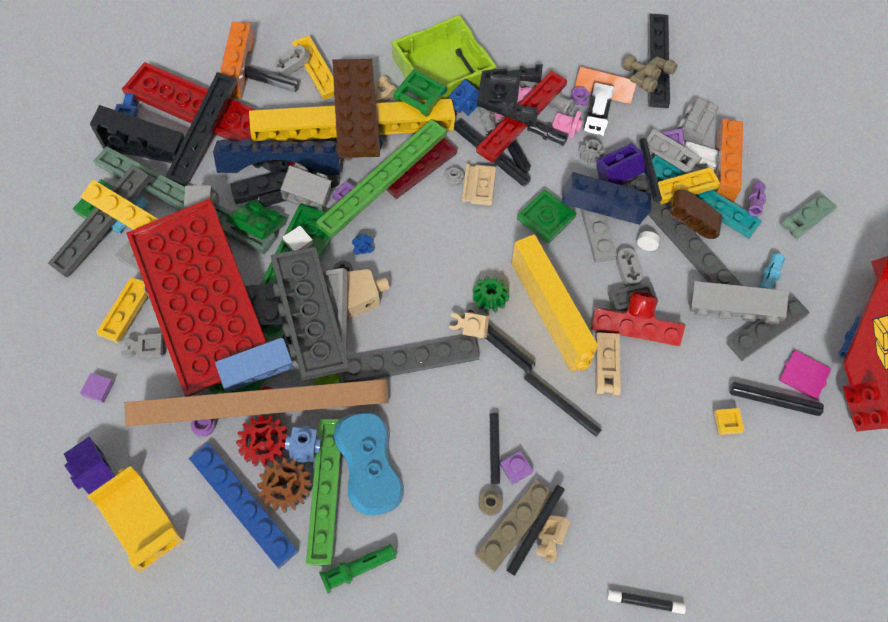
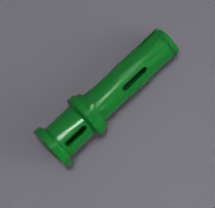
M390 543L352 562L346 563L342 561L339 563V566L327 572L320 571L319 574L327 594L331 593V589L344 583L350 584L354 577L396 559V554Z

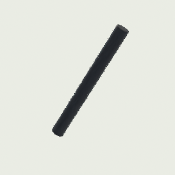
M641 138L639 144L644 156V164L653 201L659 202L662 200L648 141L646 138Z
M528 372L525 375L524 379L595 437L600 434L602 429L532 373Z
M556 485L506 570L511 575L515 576L564 493L565 489Z

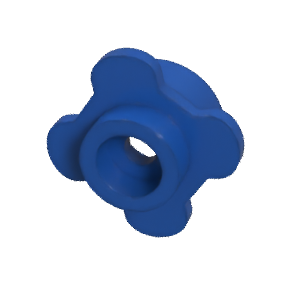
M366 234L357 235L352 240L354 245L353 253L359 255L373 252V238Z

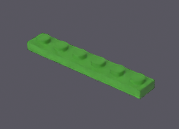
M319 419L317 438H321L320 452L316 453L306 555L307 566H332L341 461V452L334 440V429L340 419Z

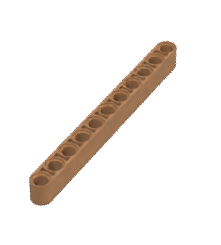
M387 379L124 402L125 427L389 403Z

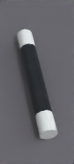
M608 590L607 600L681 614H685L686 611L685 603Z

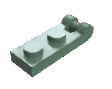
M820 193L792 216L786 218L781 226L789 229L793 233L792 236L798 239L831 214L837 206L823 193Z

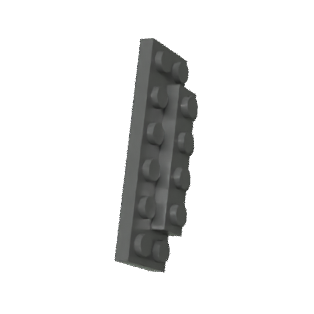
M316 247L272 254L271 261L276 276V283H273V291L275 297L280 296L281 303H278V311L280 317L285 316L286 323H283V331L285 337L290 336L291 344H288L290 358L295 357L302 381L348 371V362Z

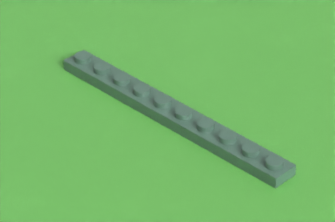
M107 146L93 160L96 166L119 178L134 164L152 178L143 188V191L179 210L185 209L184 186ZM220 205L216 206L217 214L226 235L262 254H265L276 240L275 234H271L261 240L226 222L227 215L231 211Z

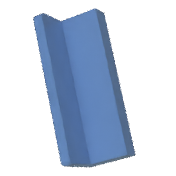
M283 338L273 340L215 363L227 393L294 368Z

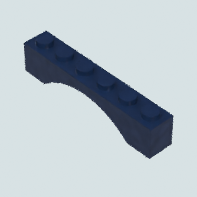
M223 139L216 142L213 150L217 173H238L249 165L265 160L291 161L304 165L317 173L327 175H340L342 158H338L337 142L333 141L292 142L285 140L280 142L271 140L230 141Z

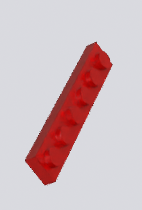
M550 71L518 106L538 108V116L567 85V79ZM506 117L476 148V153L493 163L528 125Z

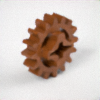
M283 458L281 464L274 460V467L271 468L266 465L267 473L259 475L263 482L257 483V487L263 490L259 493L261 499L266 498L264 504L267 507L272 504L273 511H277L281 507L282 511L286 513L289 506L296 510V503L299 502L303 505L305 502L302 497L310 496L309 491L306 489L312 486L311 481L307 480L310 474L308 471L304 472L305 467L303 464L297 466V462L294 460L290 464L286 458ZM285 470H289V471H293V473L289 474V473L284 472V471H285ZM286 481L288 487L283 489L282 483ZM300 487L298 492L294 495L296 489ZM281 496L286 500H279L276 497Z

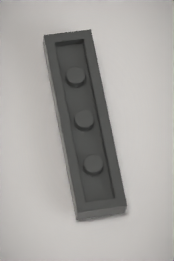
M794 296L788 300L787 316L784 321H780L779 324H769L765 322V319H760L731 339L727 345L743 361L807 317L810 312Z

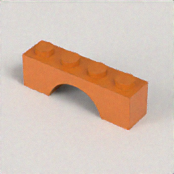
M232 22L220 73L236 78L237 84L230 98H242L244 92L245 59L247 53H252L255 41L251 23Z
M723 119L716 133L715 150H719V164L716 176L720 185L714 191L734 202L742 188L743 121Z

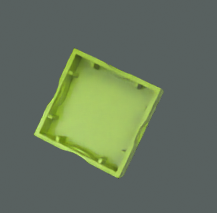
M460 15L439 22L426 30L414 32L391 41L392 58L405 78L415 69L446 86L447 92L441 99H450L448 96L464 79L479 90L482 71L497 69V66L484 48L477 43L473 33ZM456 49H461L463 56L474 70V73L471 74L461 58L456 55Z

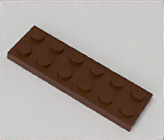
M332 59L338 158L380 157L372 59Z

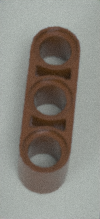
M676 190L673 193L669 211L673 217L704 238L716 239L719 237L723 216L718 211L687 190Z

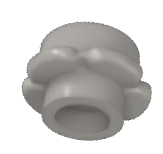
M458 167L447 169L444 172L447 184L450 186L460 185L463 180L462 178H464V172L459 170Z

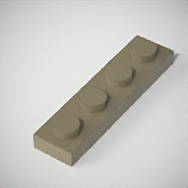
M536 479L477 551L475 557L495 572L536 521L552 491Z

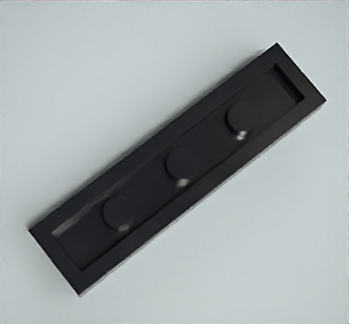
M302 165V167L308 169L309 173L313 174L312 169ZM288 169L230 183L235 204L256 200L260 195L281 190Z

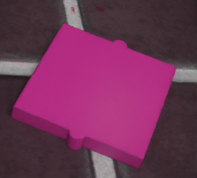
M794 350L788 362L784 364L785 369L779 381L817 400L822 389L827 385L826 380L831 368Z

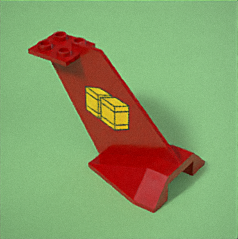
M888 256L871 261L876 282L843 362L850 385L842 387L856 432L888 429Z

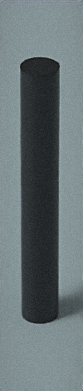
M491 413L489 414L491 484H500L499 414Z

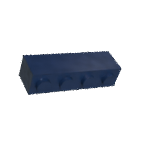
M572 172L562 188V204L640 225L651 212V194Z

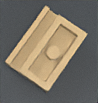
M466 164L462 203L467 201L471 202V204L492 206L496 167L470 166V164Z

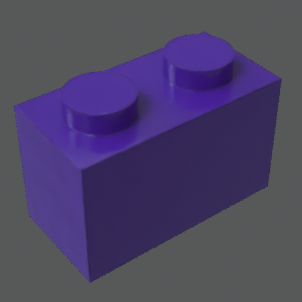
M633 143L596 160L598 179L618 185L645 172L643 152Z
M90 436L64 453L67 460L64 466L71 474L70 479L77 489L83 487L88 494H91L115 477L103 452Z

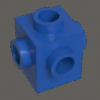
M466 79L448 96L454 102L453 108L459 114L463 111L469 116L478 107L479 92Z

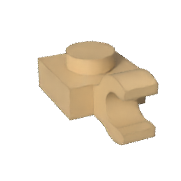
M550 515L538 538L542 540V543L537 549V555L545 557V561L555 562L557 558L556 544H563L570 525L568 519Z

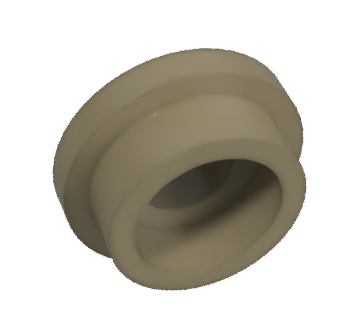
M486 491L479 497L478 506L482 513L493 516L501 511L503 500L497 492ZM488 499H493L495 501V505L488 506L486 501Z

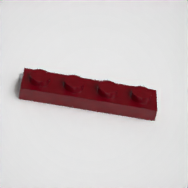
M443 138L386 191L395 199H398L457 154V149Z

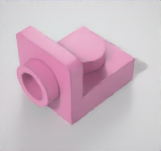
M577 111L575 117L557 113L552 124L553 128L569 134L568 137L573 139L576 131L580 132L583 120H580L581 112Z

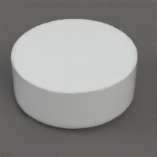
M644 231L640 233L637 244L643 250L654 251L659 246L660 237L654 232Z

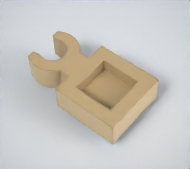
M465 312L464 318L461 313L450 314V317H455L458 320L457 325H449L451 330L463 328V335L487 338L489 315Z

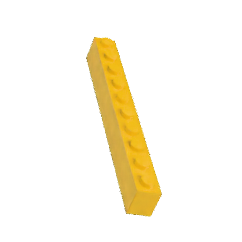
M440 99L428 117L422 115L421 111L403 101L376 103L379 135L416 133L431 119L447 131L454 130L455 113L452 99ZM420 100V102L425 104L426 100ZM335 106L249 111L252 141L271 140L281 142L285 140L337 138Z

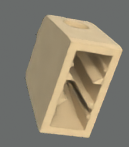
M369 269L347 272L348 319L380 304L378 293L390 290L386 277L374 280Z

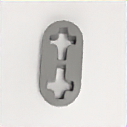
M297 45L277 58L274 64L275 69L283 76H287L305 65L310 59V53L303 46Z
M631 248L621 249L616 258L621 280L626 287L639 285L643 278V272L638 256ZM623 256H626L627 259H630L629 265L627 263V260L623 259ZM630 271H631L632 276H633V277H636L635 280H633L631 277H628L629 274H630Z

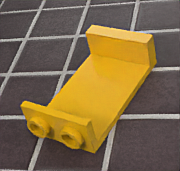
M132 466L119 470L114 478L87 495L89 500L97 505L130 557L128 561L131 566L139 572L183 541L156 498Z

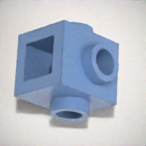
M301 425L299 428L292 427V433L287 435L285 449L289 450L290 459L297 462H314L315 453L320 452L321 438H317V430L306 425Z

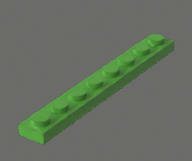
M431 119L316 221L317 227L331 239L335 237L447 135V130Z

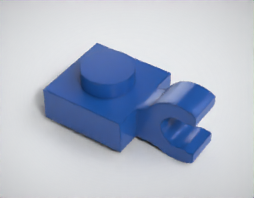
M126 93L123 104H116L115 110L137 117L138 100H134V94Z

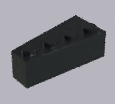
M101 105L97 108L90 122V126L103 149L107 146L119 153L168 163L173 162L185 138L181 132Z

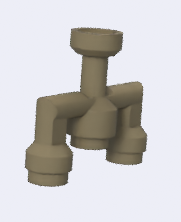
M629 55L623 65L624 70L631 71L635 69L638 71L630 78V81L642 86V89L647 92H653L656 89V80L661 74V69H663L664 73L673 75L678 67L675 61L670 59L664 60L657 56L647 65L637 62L636 57L633 55Z

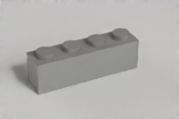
M695 281L691 311L696 312L695 314L698 316H709L710 313L719 314L718 317L724 319H732V316L742 317L744 321L765 319L766 323L779 324L787 316L789 291Z

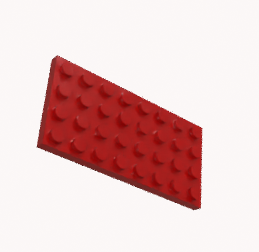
M211 198L126 232L185 397L193 396L222 383L215 364L217 361L268 343Z

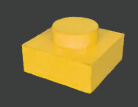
M739 408L719 409L714 412L719 435L738 434L744 431Z

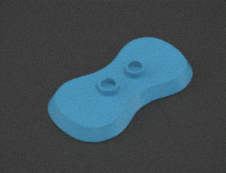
M357 412L341 418L334 429V440L348 464V497L352 506L358 512L365 515H380L392 511L401 503L404 487L400 476L389 460V431L386 423L379 415L372 412Z

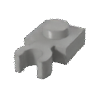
M159 333L138 335V341L123 339L122 344L131 347L127 351H121V354L125 358H131L136 354L139 359L163 358L164 337Z

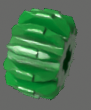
M487 275L484 277V281L478 279L477 286H474L472 290L474 294L472 299L473 302H477L478 309L485 307L486 313L489 309L496 313L498 307L501 309L505 307V302L509 301V287L504 286V279L497 281L496 275L493 279H489Z

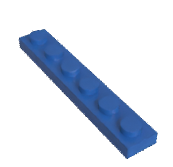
M209 443L189 457V460L278 569L298 553L293 544Z

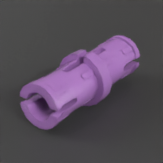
M755 182L752 185V193L749 195V214L754 217L762 214L763 205L766 202V185L763 182Z

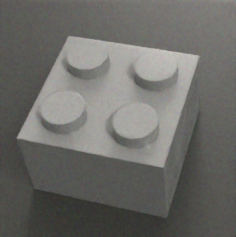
M289 166L281 187L282 199L297 205L300 204L323 211L331 191V181L321 173H316V175L309 173L308 169L302 166Z

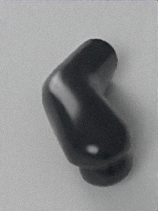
M265 160L252 165L255 168L262 166L274 173L286 169L289 166V162L285 160Z

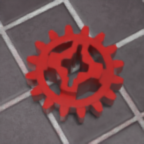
M261 414L257 421L251 417L250 425L242 424L245 431H238L237 434L241 439L237 440L236 444L238 447H241L238 452L241 456L245 455L244 460L247 463L252 460L253 466L257 467L259 462H261L263 467H265L267 461L273 463L277 456L279 458L284 457L281 451L288 450L285 449L284 443L286 442L287 434L285 433L287 428L286 426H281L282 422L280 419L274 422L273 416L269 415L267 420H265ZM278 433V437H279V438H278V443H277V445H276L275 442H274V440L276 439V437H277L276 434ZM251 437V443L248 448V439Z

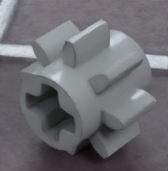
M586 139L584 145H580V159L584 160L587 164L597 163L596 160L604 156L605 151L602 150L604 144H601L596 139Z

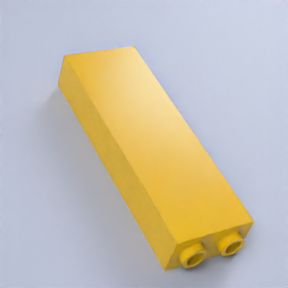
M535 234L514 243L511 264L570 372L577 369L579 371L590 367L598 347L597 342Z

